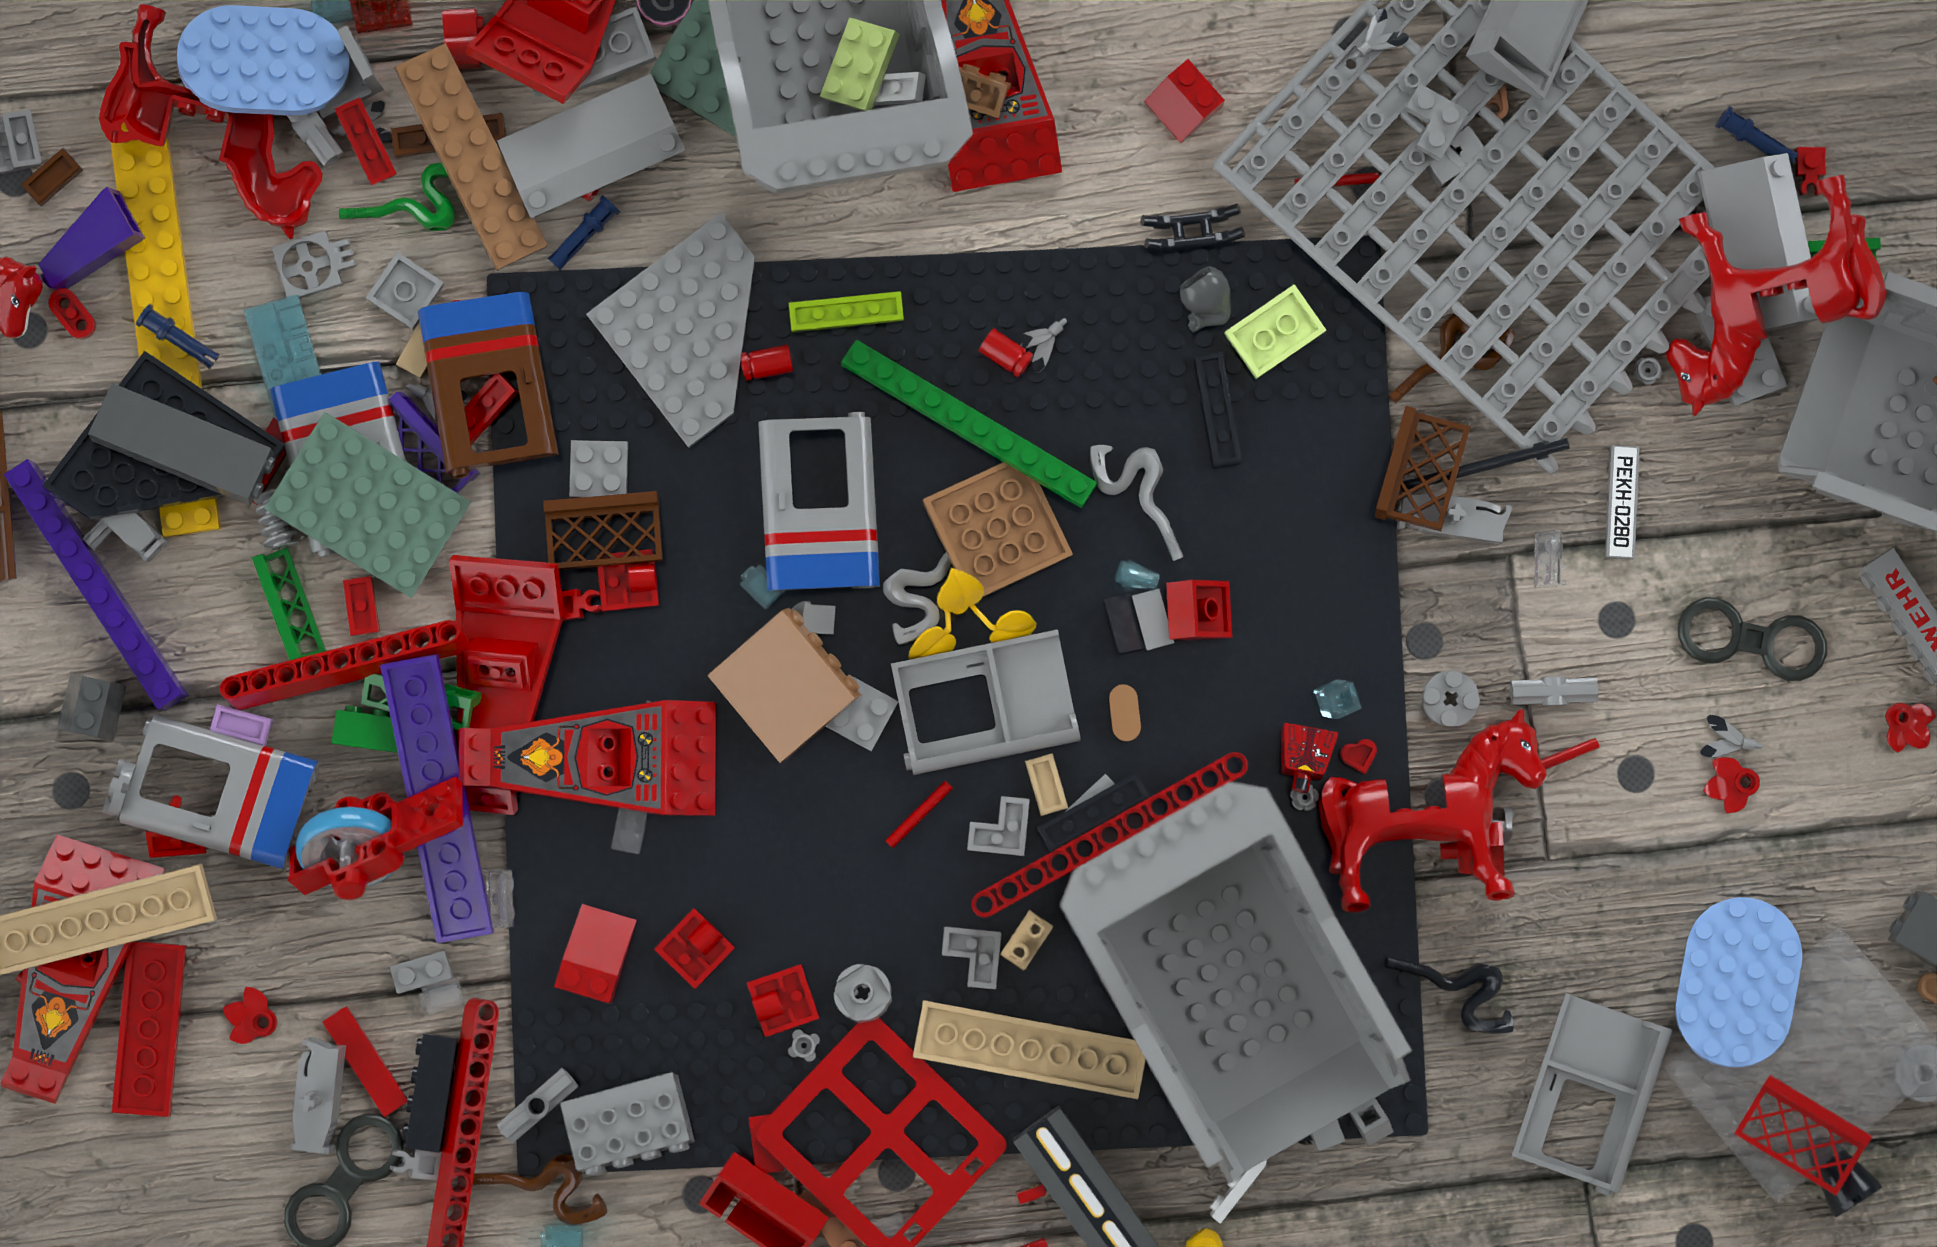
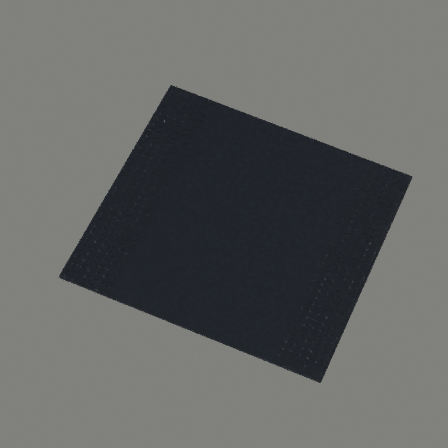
M1369 235L1363 236L1337 266L1354 282L1358 283L1381 258V246ZM1323 237L1307 239L1316 245ZM1292 239L1233 241V243L1225 246L1216 247L1215 245L1175 250V252L1170 253L1147 250L1144 245L755 262L742 353L747 352L749 354L750 351L788 344L793 372L754 379L753 377L752 380L746 381L741 365L734 415L692 447L688 448L586 315L648 267L491 273L487 276V297L515 292H526L530 295L559 455L493 465L496 558L548 563L546 519L543 501L570 499L571 440L627 441V493L657 491L660 504L659 514L663 561L655 562L659 606L607 612L602 610L599 612L583 610L584 618L563 621L534 721L643 704L647 700L650 702L662 700L716 702L715 816L657 815L516 791L518 811L514 815L505 814L515 1108L561 1068H564L571 1075L579 1087L560 1103L673 1072L679 1077L695 1142L690 1143V1149L677 1153L670 1152L669 1149L661 1151L662 1157L645 1161L641 1157L633 1159L634 1164L622 1168H614L613 1165L606 1166V1172L724 1167L734 1152L755 1165L749 1117L772 1114L858 1023L847 1018L838 1009L834 1000L838 977L844 970L857 964L876 967L888 978L891 985L892 1002L885 1013L879 1018L913 1051L923 1000L1135 1040L1060 906L1074 870L988 917H980L975 914L972 909V900L979 892L1049 854L1050 852L1037 827L1067 810L1064 809L1047 815H1040L1025 761L1053 754L1069 808L1105 774L1116 784L1137 773L1149 796L1152 797L1227 754L1237 752L1244 755L1247 759L1248 769L1244 775L1231 783L1267 788L1310 866L1335 918L1411 1049V1052L1402 1056L1410 1081L1391 1088L1375 1097L1389 1119L1393 1133L1386 1137L1427 1134L1428 1114L1420 976L1403 972L1402 970L1386 968L1388 956L1419 964L1413 839L1379 842L1367 850L1360 866V886L1369 896L1370 907L1361 912L1344 911L1341 904L1340 874H1332L1329 871L1332 861V849L1322 828L1319 799L1312 810L1296 809L1292 804L1293 799L1291 798L1294 776L1285 775L1281 772V729L1284 723L1338 732V737L1322 780H1310L1312 788L1318 791L1319 797L1330 777H1341L1358 784L1363 781L1385 779L1390 813L1402 808L1411 809L1396 520L1387 517L1386 520L1375 518L1376 507L1392 455L1385 324ZM1211 266L1220 270L1228 280L1231 292L1230 318L1223 325L1205 326L1193 333L1188 326L1190 322L1188 315L1191 311L1187 310L1181 301L1180 286L1198 271ZM1295 285L1325 327L1326 332L1256 379L1224 333L1276 296ZM901 291L904 321L801 332L791 331L789 303ZM1384 297L1378 302L1383 308ZM1063 318L1067 320V323L1062 326L1063 330L1055 337L1054 346L1046 367L1039 373L1033 371L1031 361L1024 373L1016 377L1013 375L1014 372L1007 371L978 351L993 328L1013 340L1022 333L1048 329L1055 321L1059 323ZM856 339L1094 481L1095 478L1090 463L1091 446H1112L1113 449L1105 454V468L1107 476L1113 482L1118 481L1122 475L1126 460L1134 451L1143 447L1155 449L1162 464L1163 473L1154 489L1153 501L1167 517L1173 530L1172 533H1174L1177 540L1176 543H1178L1179 549L1183 554L1182 558L1175 561L1172 560L1171 552L1167 548L1168 546L1158 525L1143 510L1140 504L1139 491L1145 474L1144 468H1140L1137 471L1129 487L1119 494H1105L1096 485L1083 508L1078 507L1040 484L1073 555L984 596L978 603L974 604L994 625H996L1002 615L1010 611L1019 610L1030 614L1037 623L1031 635L1058 630L1081 741L913 775V770L906 769L904 754L909 753L891 664L909 660V651L915 641L898 645L893 634L892 625L897 623L901 628L911 627L921 622L926 612L920 608L901 607L893 604L883 592V583L900 569L920 572L932 571L937 567L940 559L946 552L922 500L1003 463V461L841 366V361ZM1037 346L1027 348L1026 352H1031L1034 357ZM1223 352L1242 463L1214 468L1194 357ZM513 372L502 373L519 391L516 375ZM519 393L491 423L492 451L524 446L528 442ZM865 412V417L871 418L880 587L767 591L758 422L780 419L848 417V413ZM839 429L790 432L789 446L794 508L847 507L848 486L844 432ZM653 512L642 513L635 520L645 531L654 522ZM628 514L627 516L632 518L634 514ZM621 515L613 516L607 525L618 533L628 521ZM585 518L578 527L590 536L599 523L593 518ZM571 519V521H572L573 523H575V522L578 520V519ZM565 520L552 521L553 532L560 538L571 528V525ZM631 525L621 537L633 546L643 533ZM603 527L594 537V540L605 548L615 536ZM575 529L565 542L574 550H577L586 538ZM653 530L650 533V535L655 538V532ZM553 537L554 546H555L556 543L558 542V540H556V539ZM648 537L637 548V550L653 549L654 554H656L655 543ZM618 540L608 552H628L630 548ZM590 542L580 555L586 560H595L602 551ZM561 545L554 553L555 563L567 562L573 553L564 545ZM577 557L574 561H582V560H580V559ZM952 564L946 576L934 585L904 587L906 592L926 597L938 607L940 619L936 626L941 627L943 630L946 627L945 612L939 607L937 597L941 587L947 581L951 569H954ZM598 567L559 570L561 591L579 589L581 590V596L588 590L600 592ZM1186 580L1229 581L1232 638L1174 640V644L1146 651V648L1121 655L1117 654L1103 602L1104 599L1129 593L1133 596L1159 589L1168 618L1166 583ZM600 595L591 598V606H601ZM810 601L811 604L836 606L833 634L817 635L822 640V647L828 655L831 653L839 660L841 664L840 669L846 676L851 675L897 700L898 704L872 752L824 727L793 755L779 763L707 675L779 612L787 608L792 609L800 602ZM970 607L961 614L950 613L951 632L949 634L953 635L956 639L953 651L991 643L989 638L993 631L982 622ZM982 674L920 686L909 691L915 728L920 743H929L995 728V718L987 679ZM1118 685L1131 686L1136 691L1138 697L1141 730L1139 735L1131 741L1119 740L1112 731L1109 695ZM607 739L604 740L605 748L608 747ZM1363 739H1369L1375 743L1377 753L1365 775L1341 761L1339 753L1344 745L1350 743L1357 744ZM1232 757L1227 761L1226 766L1229 772L1237 774L1241 771L1242 764L1239 759ZM606 767L604 769L605 776L608 775V770ZM1210 771L1203 773L1201 780L1204 786L1214 787L1217 783L1216 775ZM944 781H947L953 789L892 848L885 840ZM1186 785L1179 786L1176 792L1177 797L1181 801H1189L1192 797V790ZM1344 790L1342 792L1343 797L1346 795L1348 790ZM1302 795V799L1306 800L1307 795ZM1001 796L1030 799L1024 856L967 850L970 822L998 825ZM1162 799L1154 800L1151 806L1152 811L1156 815H1164L1167 811L1166 802ZM1083 840L1077 844L1076 851L1080 856L1088 857L1091 855L1093 847L1090 842ZM1058 854L1052 858L1051 865L1055 870L1063 871L1066 869L1068 861L1065 856ZM1032 868L1027 872L1026 879L1030 884L1037 885L1042 881L1043 875L1039 869ZM1007 882L1002 886L1001 893L1003 897L1012 899L1017 895L1018 888L1014 883ZM981 896L976 901V907L980 912L987 913L992 909L993 902L989 897ZM582 904L637 920L612 1003H606L554 987ZM693 908L735 947L696 989L654 950ZM1031 910L1052 924L1053 928L1026 969L1022 970L1002 957L1000 953L1016 932L1028 911ZM944 927L1001 932L996 989L967 987L970 958L942 955ZM802 964L819 1019L765 1037L756 1015L747 983ZM860 986L857 989L859 993L856 995V999L862 998L866 1000L870 988L864 989ZM802 1030L805 1034H817L819 1036L820 1042L816 1045V1057L814 1060L806 1061L803 1057L797 1056L793 1058L789 1055L788 1049L792 1046L794 1040L792 1034L794 1031ZM872 1040L868 1041L842 1068V1074L886 1115L890 1114L916 1086V1081ZM802 1043L801 1047L806 1048L807 1044ZM923 1059L1005 1138L1006 1149L1002 1154H1020L1021 1152L1013 1143V1137L1058 1105L1063 1109L1091 1150L1195 1146L1146 1059L1138 1099ZM825 1088L784 1129L782 1135L809 1163L843 1162L867 1139L871 1130L837 1096ZM533 1098L530 1106L533 1112L539 1114L544 1111L545 1104L543 1100ZM936 1100L929 1101L904 1128L905 1135L929 1158L969 1156L978 1145L977 1139ZM560 1103L516 1141L517 1171L519 1175H539L555 1156L573 1155ZM1349 1113L1337 1119L1345 1139L1363 1138ZM1309 1135L1300 1141L1312 1140V1138ZM886 1148L875 1160L901 1158L892 1149Z

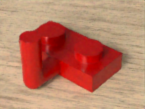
M179 795L172 796L169 806L180 809L182 798ZM148 830L145 832L149 858L206 854L208 850L207 847Z

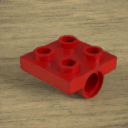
M653 549L638 550L643 555L654 554ZM627 552L611 554L615 558L623 557ZM605 555L602 559H608L609 557ZM655 562L598 567L603 612L659 606Z
M693 908L654 950L696 989L735 947Z
M802 964L747 983L753 1006L765 1037L819 1019Z

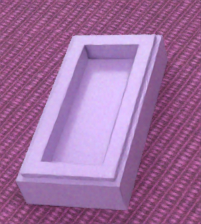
M217 704L210 730L266 746L273 719Z

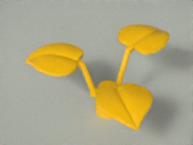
M952 568L947 581L941 587L937 597L939 607L945 612L946 627L943 630L941 627L935 626L924 631L914 642L908 657L911 660L953 651L956 639L953 635L949 634L951 632L950 613L961 614L968 607L993 631L989 638L991 643L1029 636L1035 630L1037 623L1027 612L1015 610L1002 615L996 625L992 624L974 605L984 595L982 584L973 576Z

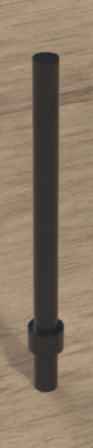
M1568 438L1550 443H1545V441L1533 444L1531 448L1459 466L1456 479L1537 458V460L1548 458L1549 454L1570 449ZM1438 473L1427 474L1423 478L1427 481L1438 475ZM1451 474L1446 476L1448 481L1450 480ZM1418 477L1403 481L1408 490L1421 484ZM1440 479V480H1438V481H1436V482H1434V483H1432V484H1430V485L1438 484V483H1441V482H1443V481H1442V479Z

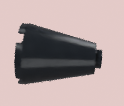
M1821 1135L1813 1140V1145L1831 1142L1830 1137L1825 1139ZM1835 1144L1839 1161L1852 1158L1841 1145ZM1832 1145L1815 1149L1819 1165L1836 1162ZM1812 1150L1807 1151L1812 1166H1816ZM1857 1161L1837 1195L1823 1187L1821 1189L1831 1213L1837 1218L1883 1187L1879 1183L1880 1181ZM1848 1163L1840 1164L1842 1173L1845 1170ZM1838 1166L1820 1169L1823 1181L1834 1187L1840 1178ZM1814 1170L1816 1176L1819 1178L1817 1170Z

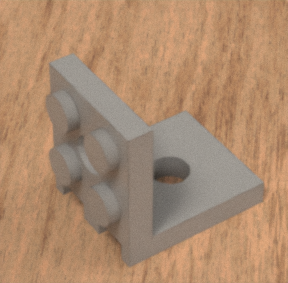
M347 25L337 30L349 53L348 77L339 96H336L327 103L325 108L319 110L324 121L336 115L334 108L358 97L363 101L384 90L358 40Z

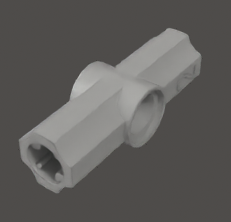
M317 112L306 115H287L296 133L305 145H309L325 168L336 163L344 155L341 147L327 131L329 128Z
M1565 676L1541 677L1540 680L1510 681L1511 705L1542 704V706H1564L1567 703L1598 702L1597 678L1566 679Z
M561 1068L497 1124V1127L506 1139L513 1144L579 1086L564 1068ZM533 1098L543 1100L545 1108L542 1113L538 1114L532 1111L530 1104Z

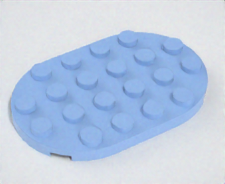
M226 5L201 13L187 25L178 43L177 66L186 88L190 89L200 98L202 103L211 108L232 113L306 115L325 108L327 103L336 96L338 97L342 92L349 72V53L337 29L326 19L315 13L294 8Z
M1739 897L1727 899L1708 908L1696 920L1689 933L1677 991L1675 1015L1679 1031L1685 1041L1697 1055L1710 1063L1728 1068H1742L1755 1065L1771 1056L1781 1046L1789 1032L1802 965V947L1795 927L1780 910L1769 903L1754 898Z

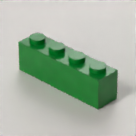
M345 705V711L336 710L332 744L398 753L389 711L373 709V715L364 714L361 707Z

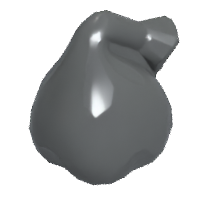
M1207 266L1180 286L1181 301L1185 308L1191 311L1188 315L1190 321L1188 326L1193 333L1205 326L1223 325L1228 321L1231 314V292L1228 280L1220 270Z

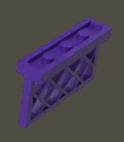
M396 392L389 401L392 409L399 416V428L397 429L403 452H418V469L422 472H437V481L442 483L443 472H446V469H443L444 458L438 428L404 392ZM406 423L411 429L404 428V424ZM404 432H415L418 436V449L404 448ZM424 443H425L430 449H424ZM423 452H433L438 457L437 469H423ZM474 468L473 471L469 472L470 475L468 477L460 478V482L452 490L459 493L480 472Z

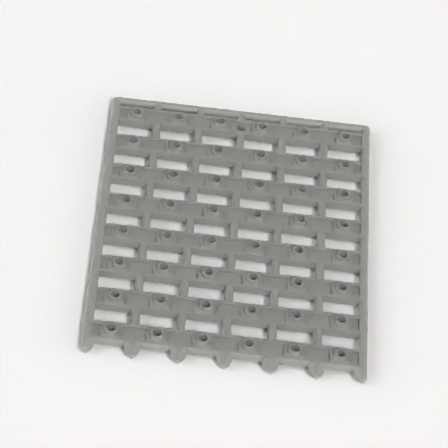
M1365 0L1213 162V168L1522 450L1531 448L1533 444L1545 441V443L1557 441L1570 427L1581 433L1591 434L1595 430V423L1587 409L1607 387L1622 394L1629 393L1632 390V383L1624 368L1644 347L1660 354L1665 353L1669 349V343L1661 328L1681 306L1694 313H1701L1706 308V303L1697 290L1710 275L1700 244L1673 274L1651 255L1680 225L1679 219L1688 216L1704 199L1698 172L1715 167L1573 39H1571L1567 48L1571 54L1559 66L1545 99H1539L1532 95L1505 124L1485 105L1506 82L1480 69L1463 86L1444 69L1470 39L1475 37L1491 0H1468L1460 10L1449 0H1433L1451 19L1423 49L1409 37L1408 41L1402 46L1415 58L1385 88L1366 71L1384 50H1372L1363 58H1353L1356 48L1364 43L1368 26L1345 51L1338 46L1367 15L1372 18L1379 10L1376 5L1381 0ZM1392 0L1384 8L1387 11L1388 19L1382 35L1392 32L1404 33L1403 30L1431 0ZM1330 54L1336 58L1308 90L1301 86ZM1348 60L1354 61L1356 68H1347L1346 62ZM1593 72L1613 91L1585 121H1582L1564 102ZM1437 77L1456 94L1451 101L1469 111L1453 139L1477 114L1493 127L1497 134L1469 164L1448 146L1444 154L1462 171L1430 203L1411 185L1434 160L1433 157L1415 148L1427 126L1418 117L1404 109L1419 84L1427 87ZM1359 79L1378 97L1348 128L1329 111V108ZM1292 94L1296 95L1299 99L1270 130L1265 127L1264 124ZM1634 109L1654 129L1625 159L1605 140ZM1557 112L1576 131L1546 161L1527 142ZM1400 116L1419 135L1391 165H1388L1370 146ZM1321 118L1340 135V138L1312 167H1309L1291 149ZM1255 134L1259 135L1262 139L1231 170L1226 164ZM1676 147L1696 166L1666 196L1647 177ZM1598 149L1617 169L1588 199L1568 180ZM1519 151L1539 171L1509 201L1490 182ZM1363 156L1382 175L1352 206L1333 186ZM1284 158L1303 177L1273 208L1253 189ZM1637 187H1640L1659 206L1629 236L1610 217ZM1561 189L1581 208L1551 239L1531 220ZM1482 191L1502 211L1472 241L1453 221ZM1404 193L1423 213L1393 243L1374 224ZM1326 196L1344 215L1314 245L1295 227ZM1603 227L1622 246L1593 277L1573 257ZM1524 229L1544 248L1514 279L1494 260ZM1446 231L1465 251L1435 281L1415 262ZM1365 234H1368L1386 253L1356 283L1337 264ZM1644 264L1664 283L1640 310L1634 314L1615 295ZM1566 267L1585 286L1556 317L1536 297ZM1487 269L1507 288L1477 319L1457 300ZM1408 271L1428 290L1398 322L1378 302ZM1607 304L1627 324L1597 354L1578 335ZM1529 307L1549 326L1519 357L1499 337ZM1450 309L1470 328L1440 360L1420 340ZM1571 345L1590 364L1561 395L1541 375ZM1492 347L1512 366L1481 397L1462 380V377ZM1534 385L1554 404L1523 435L1504 416L1527 390ZM1549 454L1548 458L1541 460L1533 458L1549 474L1557 472L1558 464L1552 454Z

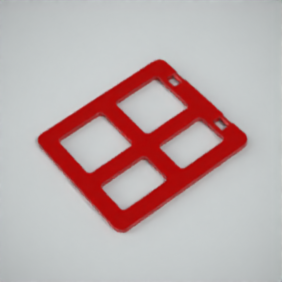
M880 1018L870 1022L857 1023L759 1126L756 1137L765 1149L867 1247H915L1002 1155L1006 1149V1140L923 1059L913 1057L914 1051ZM870 1040L876 1042L916 1081L915 1088L887 1115L883 1114L842 1074V1068ZM825 1088L837 1096L871 1130L867 1139L830 1177H824L782 1135L784 1129ZM931 1100H936L978 1141L977 1147L951 1174H946L904 1133V1128ZM886 1148L892 1149L933 1190L932 1195L892 1237L885 1236L845 1197L846 1189ZM977 1157L983 1164L971 1176L965 1168ZM916 1222L922 1229L909 1241L903 1234Z

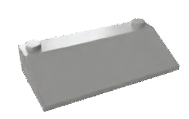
M1491 0L1466 57L1484 72L1539 99H1545L1589 0Z
M651 73L497 140L530 218L550 211L564 203L685 151Z
M1788 153L1761 157L1698 172L1709 225L1722 233L1724 253L1732 266L1740 269L1775 268L1798 264L1811 258ZM1786 287L1783 288L1784 294L1768 298L1767 296L1760 297V294L1757 293L1766 331L1808 324L1818 320L1808 288L1788 290Z

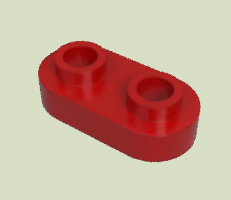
M66 288L53 291L48 300L49 308L67 332L81 340L91 337L96 330V321L76 294ZM68 299L69 306L63 309L61 302ZM81 321L86 322L84 330L78 329V324Z

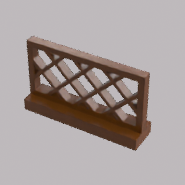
M1405 406L1376 507L1375 518L1386 520L1387 517L1441 532L1471 426L1418 413L1416 408ZM1419 421L1431 424L1435 433L1422 439L1417 430ZM1450 430L1463 433L1461 441L1452 446L1448 444L1443 435ZM1416 437L1418 442L1413 444L1414 438ZM1439 437L1446 449L1432 455L1426 443ZM1422 446L1428 458L1415 465L1410 452ZM1458 448V452H1457V456H1456L1455 453L1453 452V450H1455V449ZM1449 453L1454 461V466L1443 472L1436 459ZM1407 463H1409L1411 466L1408 469H1406ZM1432 463L1438 475L1425 481L1419 468ZM1415 472L1421 484L1408 490L1402 481L1403 477ZM1449 474H1451L1450 481L1446 478ZM1442 479L1447 487V491L1435 497L1428 485ZM1401 487L1404 493L1398 495ZM1424 488L1431 501L1418 507L1411 494ZM1406 497L1414 510L1406 514L1394 511L1396 502ZM1444 499L1443 506L1441 507L1439 502ZM1435 505L1440 513L1438 522L1426 520L1421 511Z
M657 491L543 501L546 519L548 563H555L554 553L561 545H564L573 553L567 562L556 563L559 570L663 561L659 514L660 504ZM653 512L654 522L645 531L635 520L642 513ZM628 514H634L632 518L627 516ZM621 515L628 522L617 533L607 523L613 516ZM585 518H593L599 523L590 536L578 527ZM571 519H578L575 523L571 521ZM565 520L571 525V528L560 538L553 532L552 521ZM631 525L643 533L633 546L621 537ZM603 527L615 536L605 548L594 540V537ZM575 529L586 538L577 550H574L565 542ZM653 530L655 532V538L650 535V533ZM553 537H554L556 540H558V542L556 543L555 546H554ZM648 537L655 543L656 554L643 555L637 548ZM620 540L630 550L623 557L615 558L608 551ZM590 542L602 551L595 560H586L580 555ZM605 555L609 557L608 559H602ZM578 557V558H579L580 560H582V561H574V560Z

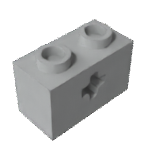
M1470 126L1459 132L1449 144L1468 164L1484 148ZM1445 154L1440 161L1434 159L1426 168V171L1439 189L1454 180L1462 171Z

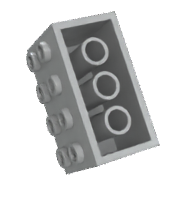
M673 1072L560 1103L577 1171L585 1172L589 1176L606 1172L605 1167L613 1165L614 1168L633 1165V1159L641 1157L642 1160L647 1161L662 1157L661 1151L669 1149L673 1153L690 1149V1143L695 1142L679 1077Z

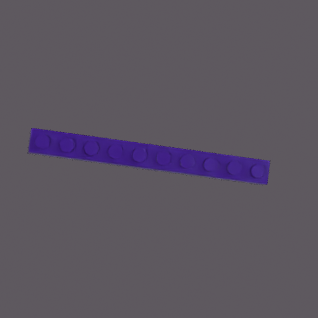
M26 459L5 473V478L156 708L167 711L188 697V693L94 550L82 539L84 535L61 500L43 488L42 485L47 479L38 465Z

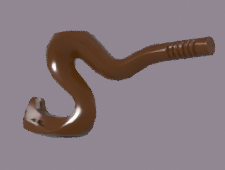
M1454 313L1439 329L1440 354L1438 358L1440 360L1454 346L1456 333L1460 332L1463 336L1470 328ZM1507 329L1499 339L1510 348L1515 333ZM1492 348L1473 367L1482 371L1489 370L1500 361L1502 356ZM1428 363L1418 367L1389 395V398L1397 404L1419 381L1437 371Z
M570 1154L555 1156L548 1162L541 1173L534 1178H525L511 1173H474L473 1185L508 1184L525 1191L542 1190L550 1185L560 1174H563L565 1179L553 1198V1210L560 1221L569 1225L584 1224L597 1220L607 1214V1206L598 1193L593 1196L592 1204L586 1206L570 1207L565 1203L567 1197L579 1187L583 1177V1172L577 1171L574 1157Z

